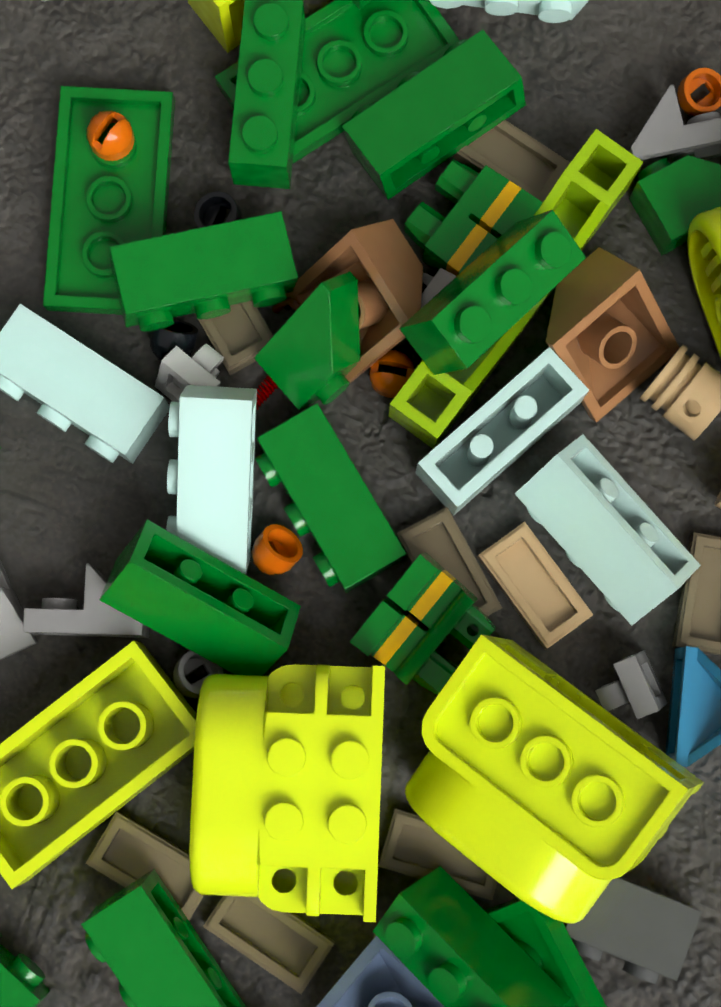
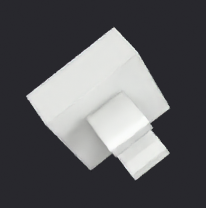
M207 343L192 358L176 346L161 360L155 387L174 402H179V397L186 385L219 387L221 382L216 377L220 371L216 367L221 364L224 357Z

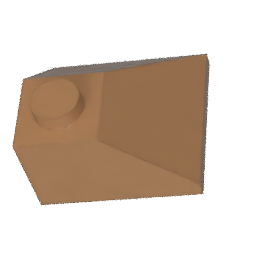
M394 219L351 229L297 280L293 292L286 293L287 297L295 299L302 305L321 282L349 271L358 280L360 361L345 376L350 383L405 338L399 328L421 309L423 265Z
M600 247L597 248L556 285L546 343L589 389L581 403L589 417L598 422L666 363L680 347L640 269Z

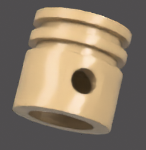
M683 344L644 391L640 399L643 402H646L648 399L654 402L651 406L652 409L657 411L659 408H662L665 411L662 416L695 441L721 411V373L707 362L702 366L697 363L700 357L695 353L691 357L688 356L686 352L689 348Z

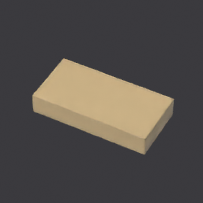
M526 522L520 524L477 556L545 650L593 616L591 610Z

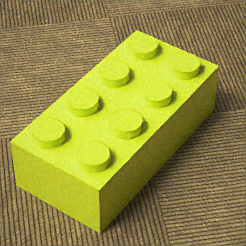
M133 640L0 744V874L11 889L29 881L194 751L197 714L143 643Z

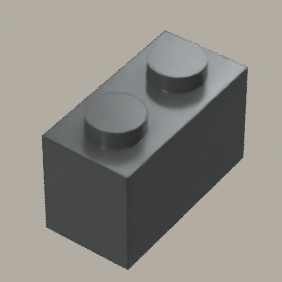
M618 877L611 880L583 920L574 924L564 923L579 954L600 961L603 952L609 953L625 960L622 968L623 971L656 984L659 975L675 981L678 980L702 911L640 884Z

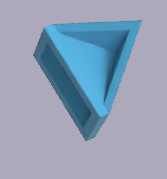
M684 646L676 648L674 654L665 754L681 766L688 767L721 745V669L698 647Z

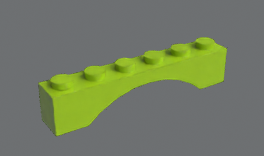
M595 129L562 173L534 216L553 210L581 251H583L632 185L643 161L598 129ZM554 288L469 368L433 375L422 360L391 401L388 417L432 449L438 446Z

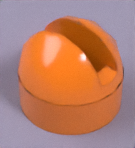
M698 68L683 78L677 89V100L681 109L690 116H697L717 110L721 106V75L710 68ZM704 84L710 93L694 102L690 94Z
M112 110L99 112L91 118L87 128L89 145L92 151L103 160H120L127 156L133 148L134 132L130 122L120 113ZM110 123H116L105 137L103 144L97 141Z
M390 350L370 367V383L380 395L394 398L415 371L414 364L405 353ZM379 364L407 369L406 377L393 373L378 372Z
M278 524L269 525L254 542L251 551L253 564L261 573L268 575L283 574L292 569L303 555L302 544L290 529Z

